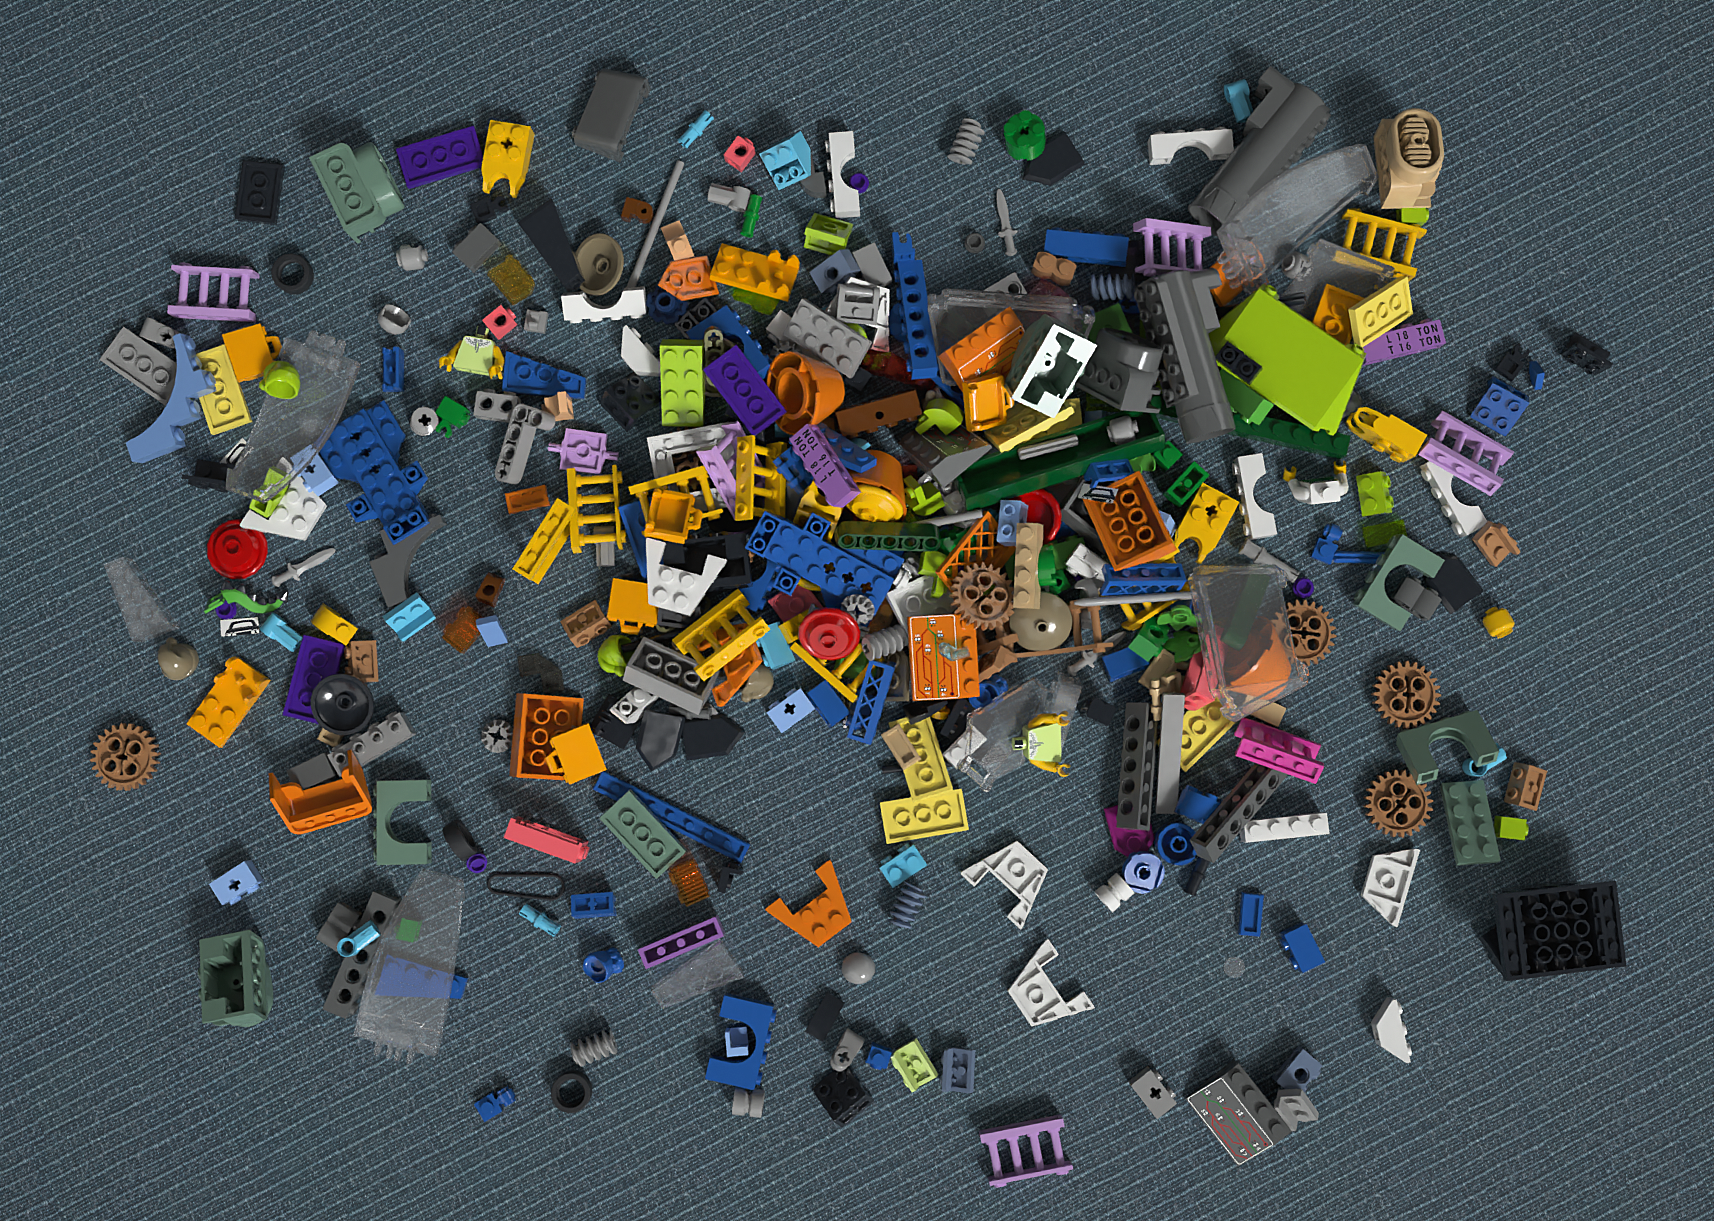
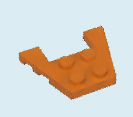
M747 623L733 625L738 633L749 626ZM724 628L717 629L712 633L721 646L732 639ZM706 639L697 645L699 651H704L711 647ZM756 641L723 666L727 680L711 689L717 706L723 707L762 663L763 660Z
M828 860L815 870L828 889L798 912L793 914L781 897L765 908L769 914L817 947H820L852 922L831 860Z

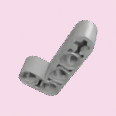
M518 404L514 407L495 469V477L498 481L510 484H517L521 481L536 429L551 430L556 421L552 413L524 404Z

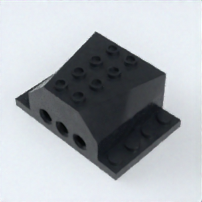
M1616 881L1549 882L1514 886L1502 890L1503 893L1493 894L1504 981L1627 966Z

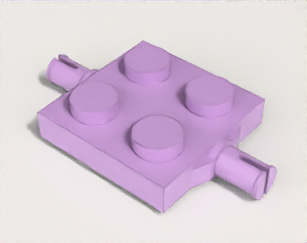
M566 428L565 437L561 444L549 442L550 447H548V451L560 452L561 470L575 468L576 472L594 475L602 474L605 459L618 461L619 452L607 451V434Z

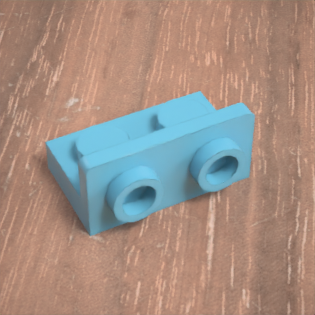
M417 592L383 616L385 622L397 633L402 642L436 619L430 605Z
M907 843L898 849L899 854L893 858L889 855L880 861L882 865L879 866V869L892 888L927 866L914 844L909 846Z

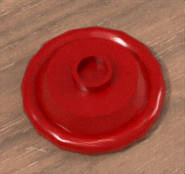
M1041 488L1008 499L1022 501L1028 505L1027 523L1043 525V544H1047L1055 538L1060 529L1062 514L1059 503L1051 493Z
M232 519L218 525L211 533L207 543V557L212 568L221 576L230 579H245L257 573L264 565L268 554V543L264 533L242 528L240 523L243 519Z
M824 607L813 610L803 618L799 625L798 638L802 647L810 655L823 660H837L845 658L854 652L860 642L861 631L857 621L849 613L838 608Z

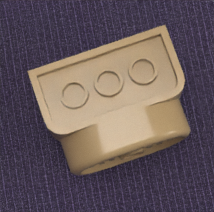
M1410 108L1400 112L1394 119H1382L1373 137L1381 209L1431 207L1430 197L1435 192V181L1444 159L1441 126L1437 118L1430 112L1419 108Z

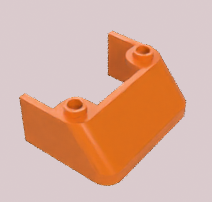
M352 750L347 751L348 766L342 769L341 780L303 790L299 784L293 782L280 785L274 773H269V799L291 833H308L366 816L372 811V802L363 769Z

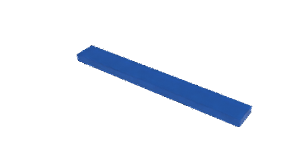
M605 771L600 773L593 790L618 801L631 789L665 826L742 863L750 846L749 843Z

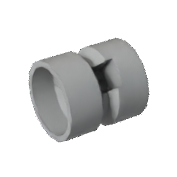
M736 1086L732 1114L744 1116L745 1113H748L750 1117L761 1118L765 1090L754 1089L750 1092L746 1088Z

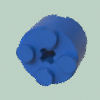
M1186 785V788H1183L1174 812L1204 824L1221 804L1222 800L1207 792L1203 796V792Z
M1170 822L1163 825L1155 833L1154 848L1157 855L1163 861L1173 865L1190 863L1196 856V852L1190 842V839L1196 832L1183 823ZM1175 839L1181 841V843L1178 844V848L1172 845L1175 842Z

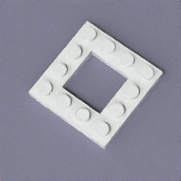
M723 423L648 437L647 442L654 478L657 479L675 474L672 455L695 451L704 446L717 445L726 435L721 426ZM729 443L720 453L725 463L735 453L732 444ZM736 464L730 470L734 479H736ZM676 483L668 485L669 489L667 490L679 492ZM717 488L710 489L716 509L726 508L727 506ZM703 492L690 493L695 498L694 508L702 512L708 511Z

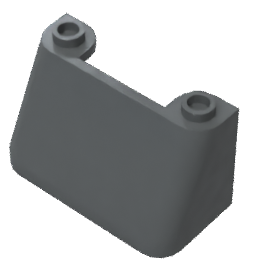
M603 68L596 74V84L579 125L573 129L572 137L576 146L621 163L624 152L621 150L623 144L626 145V136L639 104L643 103L642 97L647 98L651 89L648 79L645 77Z

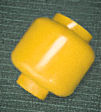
M1495 606L1485 612L1486 616L1482 622L1490 636H1497L1499 639L1513 632L1512 628L1515 623L1507 609H1498Z

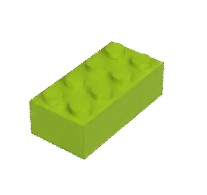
M662 339L661 341L662 426H704V340Z

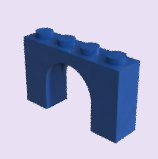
M727 305L686 332L690 340L704 339V332L708 327H718L722 331L723 338L739 342L744 346L743 354L763 380L767 378L768 370L772 363L771 359L767 354L763 355L760 352L762 347L756 339L752 341L750 338L751 332L745 324L741 325L739 323L741 320L735 310L731 311ZM713 332V333H711V336H710V337H719V336H716V334Z
M725 993L719 1016L741 1021L749 1025L756 1037V1047L748 1057L740 1060L711 1055L705 1079L754 1090L756 1085H760L763 1074L759 1072L760 1064L765 1065L767 1057L764 1047L765 1043H770L772 1031L768 1029L770 1022L774 1023L777 1010H773L774 1004Z

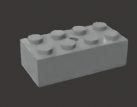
M643 637L626 666L623 681L699 715L712 691L711 689L715 686L719 671L703 681L693 669L699 665L696 660Z

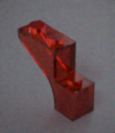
M868 350L859 367L871 374L902 382L916 390L929 391L933 389L935 384L931 378L912 380L911 372H907L906 360L892 352Z

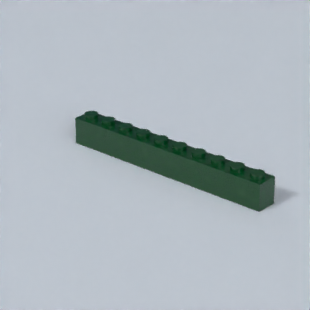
M1152 394L1150 404L1160 409L1159 413H1155L1157 419L1178 423L1175 406L1167 408L1163 394ZM1238 411L1237 413L1232 412L1236 429L1227 433L1229 435L1337 459L1347 456L1351 437L1349 435L1335 433L1333 436L1327 434L1326 430L1320 429L1318 432L1305 425L1265 417L1260 425L1254 422L1248 424L1240 418L1241 413Z

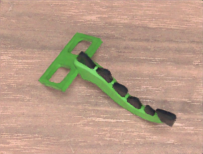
M226 580L224 581L221 593L207 601L204 612L206 614L224 604L226 599L228 604L237 602L254 613H269L279 608L282 603L288 602L289 591L285 589L277 593L276 600L270 597L269 603H266L264 597L256 601L257 594L255 592L246 594L244 584L239 585L235 589Z

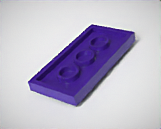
M474 126L396 149L408 189L479 169L482 167L483 152Z
M737 345L703 369L704 373L751 435L756 436L787 413Z
M303 635L282 715L318 724L311 710L312 693L317 684L324 678L339 673L346 645Z

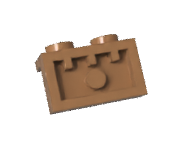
M1488 521L1472 540L1490 565L1497 567L1510 552L1518 555L1520 550L1516 546L1517 542L1508 535V529L1503 524Z
M596 600L560 621L569 639L577 648L586 645L590 640L604 634L612 627Z
M376 640L348 642L347 646L344 647V657L348 659V667L345 668V674L356 676L364 683L378 682Z
M1000 645L981 658L978 662L979 683L989 679L992 674L1000 672L1004 667L1015 661L1017 655Z
M1515 762L1504 802L1537 811L1547 771L1532 765Z

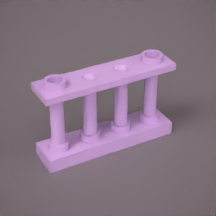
M1150 218L1133 223V232H1141L1144 235L1145 264L1135 268V272L1144 273V276H1155L1177 270H1188L1189 272L1202 270L1201 241H1203V238L1211 235V227ZM1154 234L1161 238L1162 265L1154 264ZM1169 237H1175V240H1177L1178 267L1170 266ZM1185 239H1191V242H1193L1194 269L1186 268Z
M189 263L171 265V269L180 274L178 303H176V306L168 305L167 313L174 318L256 322V314L247 307L250 278L259 279V274L252 267L240 266V269L192 266ZM189 275H201L199 301L196 307H191L187 304ZM209 276L221 277L219 305H216V308H209L207 305ZM230 277L241 278L240 299L237 309H229L227 306Z
M1441 411L1431 423L1433 427L1438 429L1435 438H1430L1420 449L1418 455L1491 496L1502 485L1504 480L1496 475L1499 465L1503 466L1514 454V451L1446 412ZM1445 434L1456 439L1452 449L1441 444ZM1463 444L1474 450L1470 460L1460 454ZM1481 454L1492 460L1489 470L1478 465Z
M738 421L721 425L726 435L717 445L700 447L696 451L734 520L736 479H734L730 470L737 460V437L746 436ZM731 443L735 453L725 463L720 453ZM755 453L754 465L763 467ZM754 474V486L765 488V476Z
M1061 1114L979 1131L981 1143H986L989 1147L994 1176L988 1177L990 1186L994 1185L996 1188L1007 1185V1182L1052 1173L1064 1175L1069 1173L1068 1170L1073 1169L1070 1160L1064 1161L1058 1132L1061 1127H1065ZM1046 1130L1051 1135L1056 1163L1049 1165L1043 1164L1038 1139L1039 1132ZM1027 1134V1137H1030L1035 1167L1023 1170L1017 1139H1019V1136ZM1006 1139L1009 1141L1014 1172L1002 1174L997 1149L998 1140Z

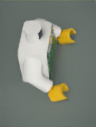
M1336 461L1334 462V474L1336 476L1297 480L1295 479L1297 469L1292 466L1291 472L1287 471L1286 467L1284 468L1283 479L1288 482L1294 498L1299 502L1307 504L1340 501V496H1343L1348 491L1346 461H1343L1342 466H1338Z

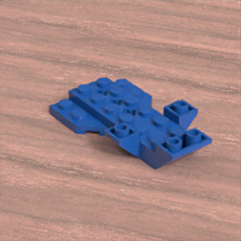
M384 400L367 411L364 408L329 429L330 434L314 443L329 471L336 479L354 481L362 487L365 494L346 504L355 522L379 518L393 545L430 523L427 512L417 496L428 477L418 461L404 469H401L398 464L400 447L404 443L406 435ZM379 468V472L377 474L374 473L375 470Z
M764 511L745 548L781 566L772 585L774 588L791 596L800 578L803 577L820 586L826 607L841 609L842 602L846 597L858 594L871 600L875 608L874 615L876 614L905 560L903 557L890 550L844 549L823 539L831 522L813 512L803 527L782 516ZM830 562L834 563V564H833L834 570H832V569H830L829 571H826V570H825V569H826V567L824 566L825 563H826V564H829ZM848 572H851L853 579L845 581L844 576H842L843 573L848 574ZM870 582L871 589L862 590L861 584ZM856 605L854 610L859 615L861 611H859L858 605ZM869 620L866 623V625L864 623H860L859 625L867 627L871 620Z

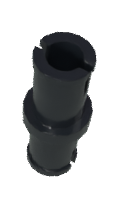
M1198 856L1193 870L1191 869L1189 872L1191 875L1183 890L1184 892L1196 897L1202 880L1206 878L1205 872L1210 861Z

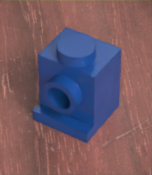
M872 1042L865 1063L870 1064L869 1066L874 1069H887L892 1048Z

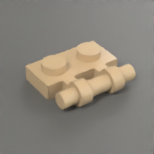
M1173 671L1160 676L1161 685L1158 678L1151 679L1149 693L1152 695V705L1150 708L1151 713H1153V720H1161L1162 702L1160 695H1163V692L1180 693L1182 688L1181 672Z

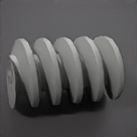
M964 118L962 125L959 127L960 132L956 134V140L953 141L954 147H951L950 154L947 157L955 163L971 165L973 161L968 157H975L976 155L971 150H978L979 147L975 142L980 143L982 141L977 135H984L985 132L981 129L980 123L970 118Z
M428 407L418 408L410 418L411 430L420 436L431 434L438 424L437 414ZM422 417L429 421L426 426L423 423H419Z
M899 624L881 629L872 634H866L862 639V649L869 661L881 658L882 655L893 654L896 650L902 651L903 646L908 645L907 633Z
M611 1029L608 1035L602 1030V1037L594 1033V1040L586 1036V1043L578 1039V1046L570 1042V1049L576 1064L584 1066L586 1061L592 1063L594 1058L600 1060L602 1055L608 1057L610 1052L616 1054L617 1043Z

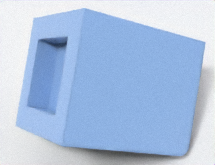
M747 1027L726 1028L727 1057L748 1055Z

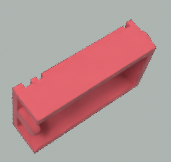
M1214 626L1213 631L1207 633V638L1210 641L1203 638V649L1190 658L1180 693L1185 694L1184 708L1187 710L1196 711L1215 701V694L1229 650V646L1220 642L1224 630L1221 627Z
M519 816L510 819L504 835L505 839L572 863H578L586 859L590 848L587 847L588 841L586 840L583 841V839L531 822L530 820L523 821V818Z

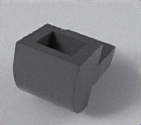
M811 153V175L799 182L807 195L814 198H826L823 172L815 173Z

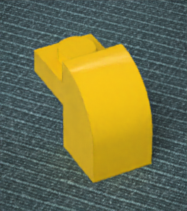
M322 603L312 617L311 623L327 635L347 645L358 630V627Z

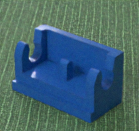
M898 232L892 233L891 251L893 268H897L898 261H910L915 258V248H912V239L909 233L906 234V243L899 241Z
M393 347V350L382 348L383 392H404V351L400 347Z
M1128 459L1092 462L1084 475L1085 482L1092 479L1090 488H1096L1098 482L1121 480L1133 474L1134 471Z
M1129 648L1102 657V664L1109 682L1147 669L1150 664L1149 661L1147 662Z
M826 680L806 694L829 728L850 714Z
M613 892L571 895V916L575 919L617 916L614 904L616 898Z

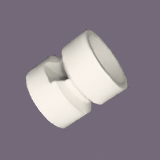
M1115 873L1108 879V886H1100L1095 891V894L1113 913L1120 906V900H1128L1134 892Z

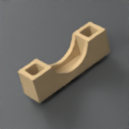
M1017 523L1013 608L1040 609L1041 588L1038 581V558L1043 546V525L1038 523Z

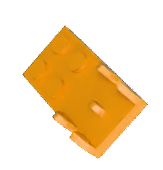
M722 243L710 273V280L788 302L799 272L800 262L795 255L789 256L787 261L782 260L778 250H772L766 256Z
M1326 284L1312 323L1344 345H1347L1352 338L1348 309L1365 298Z
M233 656L226 661V670L215 676V685L186 723L219 748L225 745L271 681L237 656Z

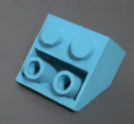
M801 131L770 145L759 153L778 190L811 175L810 147Z
M780 622L768 625L771 630L756 640L757 646L759 648L762 647L765 654L761 656L765 666H770L772 670L796 661L790 645L778 627L781 625Z

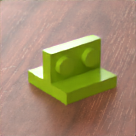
M814 213L805 229L804 235H806L804 248L832 256L838 250L846 249L853 224Z

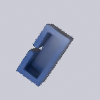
M1298 923L1280 932L1282 937L1280 943L1285 951L1289 950L1291 956L1289 961L1294 970L1297 969L1299 972L1304 973L1325 963L1306 923Z

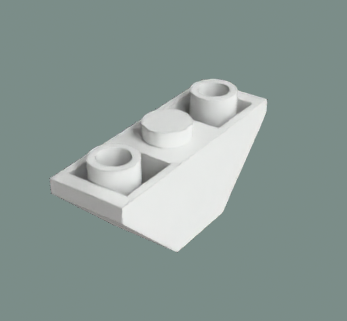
M625 325L623 327L621 349L623 360L637 375L661 377L660 358L656 359L653 353L655 351L647 342L643 344L639 340L641 335L634 328L629 329Z
M954 480L944 488L937 482L933 483L941 493L945 504L942 508L947 516L967 512ZM978 518L956 522L954 525L966 529L973 525Z
M635 686L610 711L625 724L635 723L643 716L644 709L652 707L658 696Z
M1387 997L1371 1021L1375 1043L1405 1063H1410L1409 1056L1412 1055V1051L1405 1039L1407 1029L1400 1017V1014H1402L1401 1004L1397 999Z

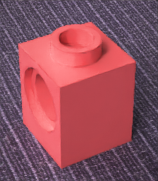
M737 136L724 154L725 161L742 172L756 154L753 142L746 137L742 139L740 136ZM739 149H744L746 151V153L742 156L736 155V152Z
M502 305L482 320L498 340L518 325L513 320L516 318L515 314L509 307L505 310ZM499 318H506V322L503 325H497Z

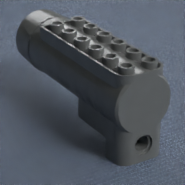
M1272 66L1259 79L1254 95L1262 100V102L1247 119L1242 134L1244 139L1212 178L1203 185L1202 190L1188 206V211L1192 218L1200 226L1211 227V234L1219 238H1227L1239 222L1245 218L1247 213L1250 214L1254 208L1258 210L1261 207L1266 195H1270L1274 191L1279 179H1283L1287 175L1292 163H1297L1305 147L1308 149L1311 146L1316 134L1324 130L1328 124L1327 121L1331 117L1329 113L1331 109L1325 105L1316 92L1303 84L1294 83Z
M1215 268L1190 272L1188 270L1168 272L1147 279L1138 285L1134 292V298L1140 312V319L1145 329L1146 339L1163 349L1157 378L1160 382L1163 399L1166 402L1167 408L1174 406L1176 408L1177 420L1186 444L1209 440L1236 429L1230 402L1225 393L1208 334L1220 327L1210 293L1211 289H1216L1222 285L1220 275Z

